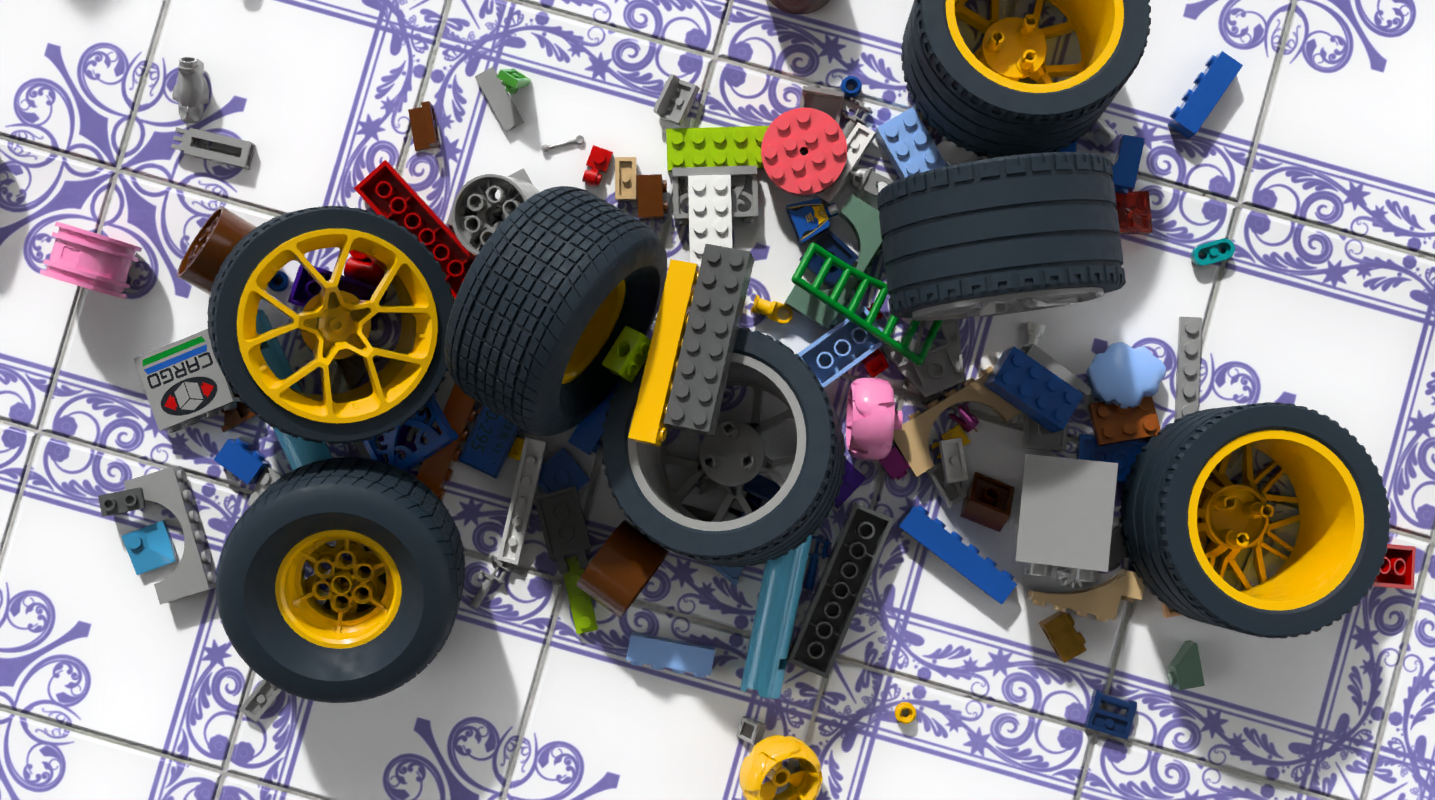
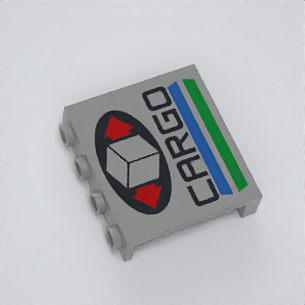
M208 329L134 359L159 431L168 430L169 433L182 429V425L187 424L190 426L201 422L200 418L219 415L218 411L222 409L224 411L235 409L237 404L241 402L238 397H234L231 387L215 359Z

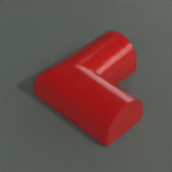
M350 257L344 268V276L378 287L385 275V272L373 260L369 263Z

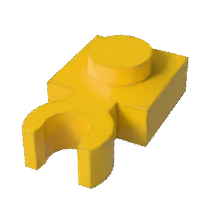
M959 424L940 436L943 441L961 438L963 447L971 442ZM939 442L933 443L930 448L939 447Z

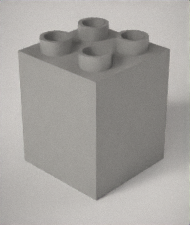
M1031 454L1025 455L1015 561L1025 562V574L1051 577L1052 566L1070 568L1069 579L1097 582L1098 571L1108 572L1118 463Z

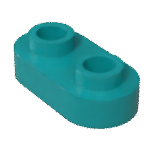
M1222 238L1199 245L1192 250L1191 260L1197 266H1206L1229 259L1235 252L1234 243L1227 238ZM1220 246L1224 249L1223 254L1219 252ZM1200 252L1204 255L1203 260L1199 258Z

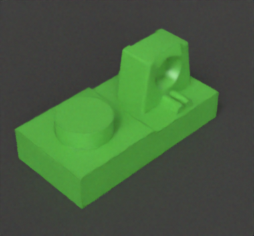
M500 69L497 78L502 80L501 84L506 87L505 90L511 94H516L519 88L529 86L531 82L530 78L515 69Z

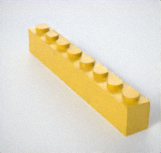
M670 260L628 436L634 442L660 447L661 441H664L666 438L667 428H665L664 419L700 270L698 264Z

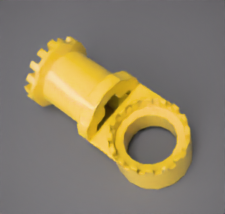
M756 295L754 299L756 303H753L750 313L754 314L757 312L767 316V319L780 324H787L792 320L793 311L788 305L776 301L770 302ZM780 309H787L790 316L787 320H780L777 313Z

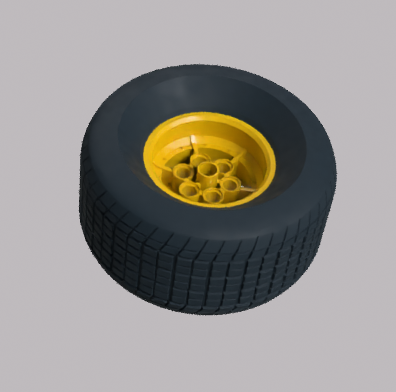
M569 186L551 187L524 201L505 218L484 244L469 268L455 298L445 335V360L448 371L456 385L466 395L526 432L535 435L552 436L575 427L604 401L622 378L603 366L602 362L624 327L628 326L647 336L660 305L667 276V254L661 239L647 224L581 188Z
M341 457L320 460L301 466L276 480L253 502L234 525L223 546L217 568L216 600L219 616L228 639L244 662L261 678L289 694L304 699L327 703H351L376 698L394 691L415 678L417 674H420L434 660L437 652L439 653L446 643L454 626L465 580V555L457 526L445 505L430 488L411 474L393 465L367 458ZM336 541L335 547H332L326 543ZM364 545L368 547L370 550H365ZM342 554H350L352 560L347 561L343 559ZM306 562L310 564L315 572L305 578ZM321 563H329L331 569H324ZM367 566L370 568L371 572L364 573L361 571L360 567ZM384 572H386V584L378 578ZM323 583L328 585L329 590H322L319 587V584ZM358 588H366L369 594H361ZM344 596L347 598L348 602L341 603L338 600V597ZM329 599L331 610L323 607L316 600ZM358 603L372 605V607L356 613Z

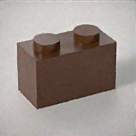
M662 174L636 175L638 219L640 221L664 220V214H668V201L663 199V193H667V180H663Z

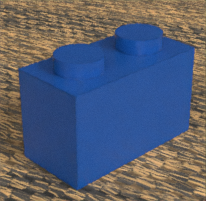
M240 438L228 439L213 460L246 484H255L265 467H268L270 463L264 460L266 457L256 450L253 452L249 449V444Z

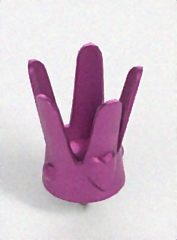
M965 402L964 405L968 412L962 405H958V413L963 420L953 413L949 414V418L961 425L967 433L973 429L978 432L975 427L979 421L971 414Z

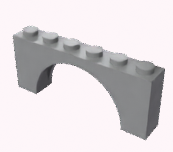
M172 466L124 481L126 490L141 487L144 500L159 503L169 509L178 519L184 533V552L179 565L167 578L154 584L160 605L216 588V573L212 571L210 565L211 556L205 548V536L198 525L199 515L193 508V495L187 488V475L181 466Z

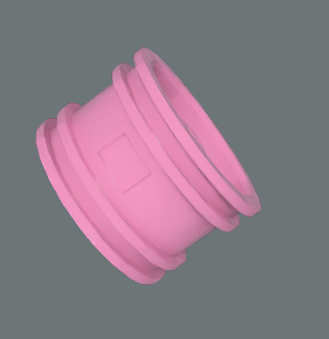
M56 222L55 226L59 227L58 233H52V236L56 237L49 260L44 259L43 261L44 264H47L46 270L41 269L39 274L126 299L127 294L123 292L125 288H130V284L126 283L128 272L133 261L138 262L139 258L135 257L136 251L141 252L142 248Z

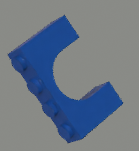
M1129 135L1121 137L1116 161L1112 167L1115 193L1128 194V192L1131 193L1134 190L1145 138ZM1077 141L1071 143L1065 149H1060L1058 152H1076Z

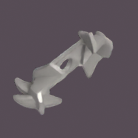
M874 167L859 168L848 173L850 185L858 192L857 198L861 200L865 197L864 192L877 197L879 192L877 187H875L876 182L883 181L890 184L895 181L875 173Z

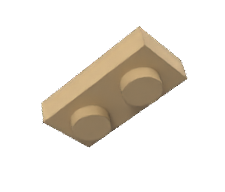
M615 157L616 201H637L636 157Z

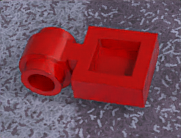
M593 145L586 166L592 169L590 171L586 169L582 179L585 185L593 188L595 186L599 187L602 180V175L599 174V171L607 173L613 152Z

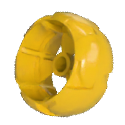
M773 735L758 742L753 747L749 756L744 758L739 773L740 787L745 800H816L823 781L821 764L815 752L801 739L789 735L785 737ZM788 758L798 760L800 764L799 772L790 774L783 766V760ZM765 776H767L770 781L762 784ZM788 782L790 783L785 791L775 795L777 787H782Z

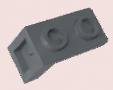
M141 487L98 496L102 517L118 515L146 507Z

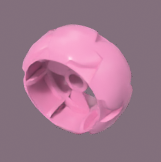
M880 378L856 379L852 382L848 393L846 414L847 450L852 457L860 460L884 459L891 451L894 430L902 429V411L895 410L894 391L888 381Z

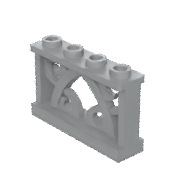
M757 166L672 168L674 222H678V225H689V213H684L680 208L682 201L688 198V193L679 197L678 180H684L688 190V176L731 175V180H733L731 187H735V189H731L732 223L733 220H742V223H754V220H758ZM746 178H752V195L742 191ZM739 196L747 197L750 200L751 208L748 211L741 212L738 210V205H745L743 200L738 199Z

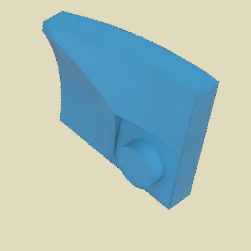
M165 520L121 536L136 575L177 561L172 538Z

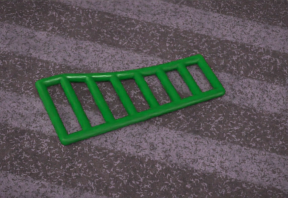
M814 242L809 245L791 279L795 285L918 366L923 365L943 320L933 322L918 355L910 351L908 346L920 321L913 320L912 318L901 343L890 337L899 317L891 314L883 332L873 326L888 295L887 283L852 267ZM816 253L825 259V262L814 283L811 285L802 279V276ZM832 265L841 269L843 273L829 297L820 291V288ZM850 276H853L860 280L861 283L847 309L837 301ZM870 285L879 289L880 292L866 320L856 315L855 312Z

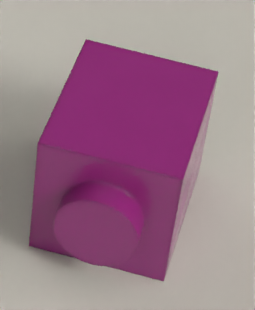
M895 446L891 447L887 457L877 460L890 479H901L908 473L906 470L910 467Z

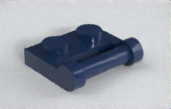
M1094 689L1084 726L1128 740L1137 709V702L1133 700L1125 701L1102 694V691ZM1100 702L1126 709L1125 716L1099 708Z

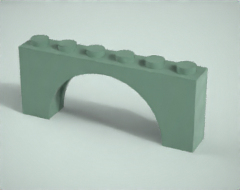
M851 194L839 216L851 226L858 242L859 258L855 268L867 274L873 265L870 262L873 255L878 257L883 249L879 221L880 212ZM850 276L837 302L847 307L851 300L848 298L851 291H857L861 281ZM797 285L794 286L784 302L792 310L826 331L829 327L834 328L840 318L836 316L838 314L836 311ZM835 287L820 291L830 297Z

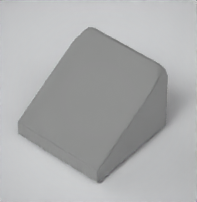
M743 716L736 737L756 745L762 740L767 725Z

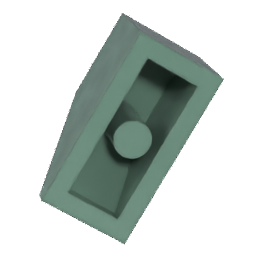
M1191 640L1185 641L1169 664L1170 672L1167 674L1169 683L1178 690L1205 686L1198 645Z

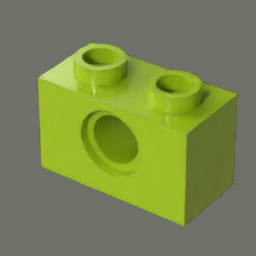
M625 326L603 360L602 365L614 374L632 383L647 359L651 340L644 334Z

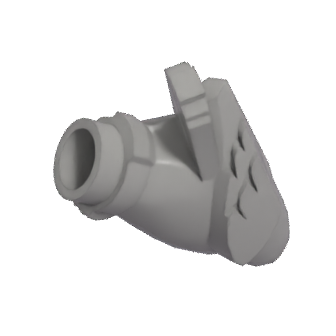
M185 56L179 58L178 79L174 86L172 97L173 100L179 102L178 109L181 120L185 123H198L203 116L204 104L209 102V87L204 76V63L195 57Z

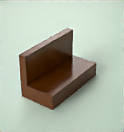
M421 102L422 107L408 109L415 151L441 147L434 106L431 102Z

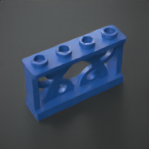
M434 394L431 401L424 405L431 411L430 420L427 423L424 422L427 419V412H424V415L421 416L418 410L415 413L416 416L410 418L404 424L421 429L415 441L417 451L414 452L408 446H397L399 432L402 427L398 425L395 427V430L384 433V441L379 442L381 445H387L386 450L378 448L376 444L377 435L373 436V439L361 441L364 443L372 460L387 463L383 455L388 454L390 465L407 472L459 438L456 431H453ZM435 420L443 434L432 426ZM425 432L427 433L424 436L428 439L427 444H424L422 442V436ZM397 450L405 451L406 456L404 459L401 458V453H397Z

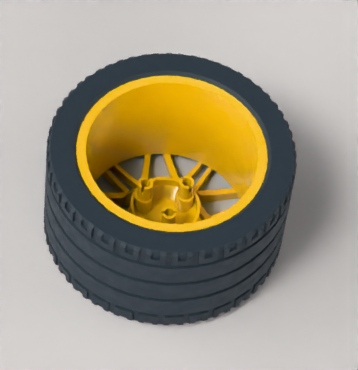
M1281 402L1212 408L1196 411L1174 420V423L1167 424L1164 429L1158 432L1157 436L1151 437L1148 444L1141 448L1142 452L1136 455L1134 464H1131L1129 468L1131 471L1126 475V484L1122 488L1124 492L1123 496L1120 497L1122 501L1121 508H1119V513H1121L1119 523H1122V530L1120 532L1124 537L1122 542L1123 546H1126L1127 557L1131 559L1130 564L1137 571V576L1142 578V583L1150 589V592L1158 596L1157 599L1165 603L1170 609L1176 610L1177 613L1199 622L1257 637H1298L1301 634H1311V631L1317 632L1323 626H1330L1333 624V621L1342 619V615L1351 612L1352 607L1357 606L1360 603V599L1367 595L1368 589L1374 585L1376 576H1379L1380 567L1384 564L1383 559L1388 550L1387 543L1390 540L1388 536L1389 529H1391V524H1389L1391 515L1388 508L1389 499L1386 497L1387 491L1383 486L1382 476L1378 473L1379 469L1372 462L1371 455L1366 453V448L1357 442V438L1354 435L1349 434V430L1340 427L1337 421L1330 420V417L1327 415H1321L1313 409L1308 410L1304 406ZM1244 445L1242 484H1233L1226 476L1225 471L1232 451ZM1252 447L1273 459L1255 477H1253ZM1278 464L1280 468L1258 490L1256 484ZM1285 472L1293 485L1297 497L1269 495L1266 493ZM1210 474L1215 483L1207 479ZM1201 491L1208 496L1204 501L1202 509L1198 508ZM1266 501L1298 503L1300 514L1269 523V517L1273 516L1274 508L1270 504H1266ZM1197 517L1201 518L1202 523H1197ZM1300 521L1294 548L1270 531ZM1198 532H1206L1207 536L1211 539L1205 551H1203ZM1264 535L1291 552L1290 556L1288 557L1263 542ZM1252 547L1254 550L1253 562L1259 585L1254 587L1250 585L1235 561L1237 554L1242 549ZM1261 548L1286 561L1269 579L1266 576ZM1221 554L1220 566H1218L1216 572L1213 569L1215 559ZM1227 565L1242 583L1244 590L1238 591L1223 580Z

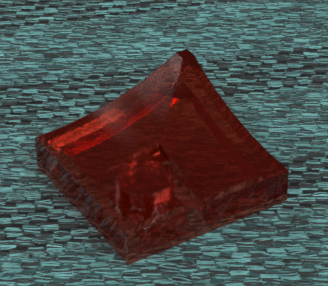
M1132 191L1131 193L1128 192V194L1115 193L1117 204L1115 209L1118 212L1120 234L1152 233L1149 191Z

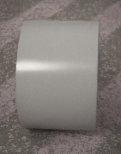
M484 174L471 179L460 189L452 207V225L458 240L468 251L478 255L489 239L490 234H493L503 222L501 219L505 220L515 210L514 203L518 207L540 191L525 180L497 174ZM514 188H516L519 192L512 199H509ZM497 190L500 191V198L498 200L495 198Z

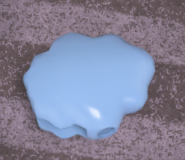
M1124 342L1111 344L1105 353L1095 355L1087 369L1088 384L1092 389V396L1098 398L1101 402L1105 401L1106 405L1114 403L1118 406L1121 404L1120 407L1123 409H1128L1130 406L1131 408L1137 407L1143 397L1154 396L1158 392L1159 384L1166 375L1165 365L1161 360L1153 356L1149 349L1145 347L1133 349Z

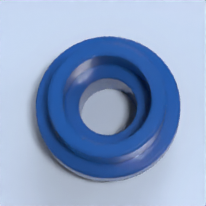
M848 76L842 81L841 92H844L846 97H856L861 92L862 84L857 77ZM849 84L854 85L855 89L850 91L848 90L847 86Z
M278 271L270 280L268 286L273 291L282 292L289 286V277L286 273ZM278 278L282 279V283L280 285L276 284V280Z

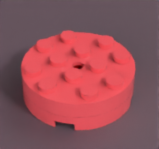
M813 108L792 109L778 116L767 128L761 146L762 164L766 175L778 189L793 196H814L829 189L840 177L847 159L846 138L839 124L823 111ZM802 150H806L808 153L806 155H802L800 152Z

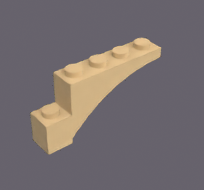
M1121 569L1120 573L1113 578L1087 589L1060 593L1029 589L1027 598L1032 599V604L1045 607L1046 603L1054 605L1053 609L1066 612L1068 608L1074 610L1075 615L1087 617L1088 613L1095 615V620L1107 622L1108 619H1116L1120 597L1121 600L1133 603L1135 599L1142 600L1145 585L1142 583L1143 579L1137 576V572Z

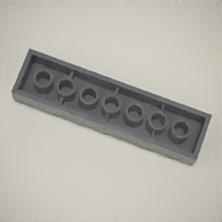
M705 244L664 419V424L669 428L714 437L755 260L750 251Z
M852 501L789 650L787 659L789 663L828 679L895 519Z

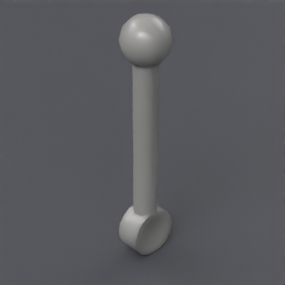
M578 135L576 139L552 145L544 144L541 150L548 152L550 149L574 143L583 144L584 137Z

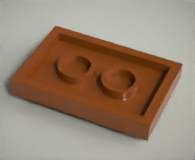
M1152 396L1143 397L1137 407L1131 408L1130 406L1128 409L1121 408V404L1118 406L1114 403L1106 405L1105 401L1088 405L1098 446L1155 437L1161 430Z

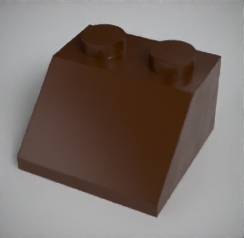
M975 471L967 490V497L963 500L960 517L1000 532L1010 517L1015 487Z

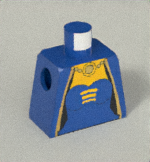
M820 198L789 204L785 208L800 246L829 229L831 226L829 218L839 215L835 203L823 207Z

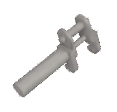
M850 97L849 100L858 105L855 115L847 116L844 112L841 113V116L848 120L843 129L846 140L854 129L855 122L866 125L865 120L868 114L873 113L870 107L864 106V102L858 99L855 100L853 97ZM862 109L865 112L862 118L860 119L857 116L860 110Z
M492 554L489 555V558L497 562V567L491 575L480 569L479 573L484 574L487 578L470 604L478 609L491 588L494 579L497 580L498 584H504L503 579L507 572H512L509 569L510 566H504L505 562L497 560V557ZM501 567L504 570L501 573L500 577H498L495 574Z

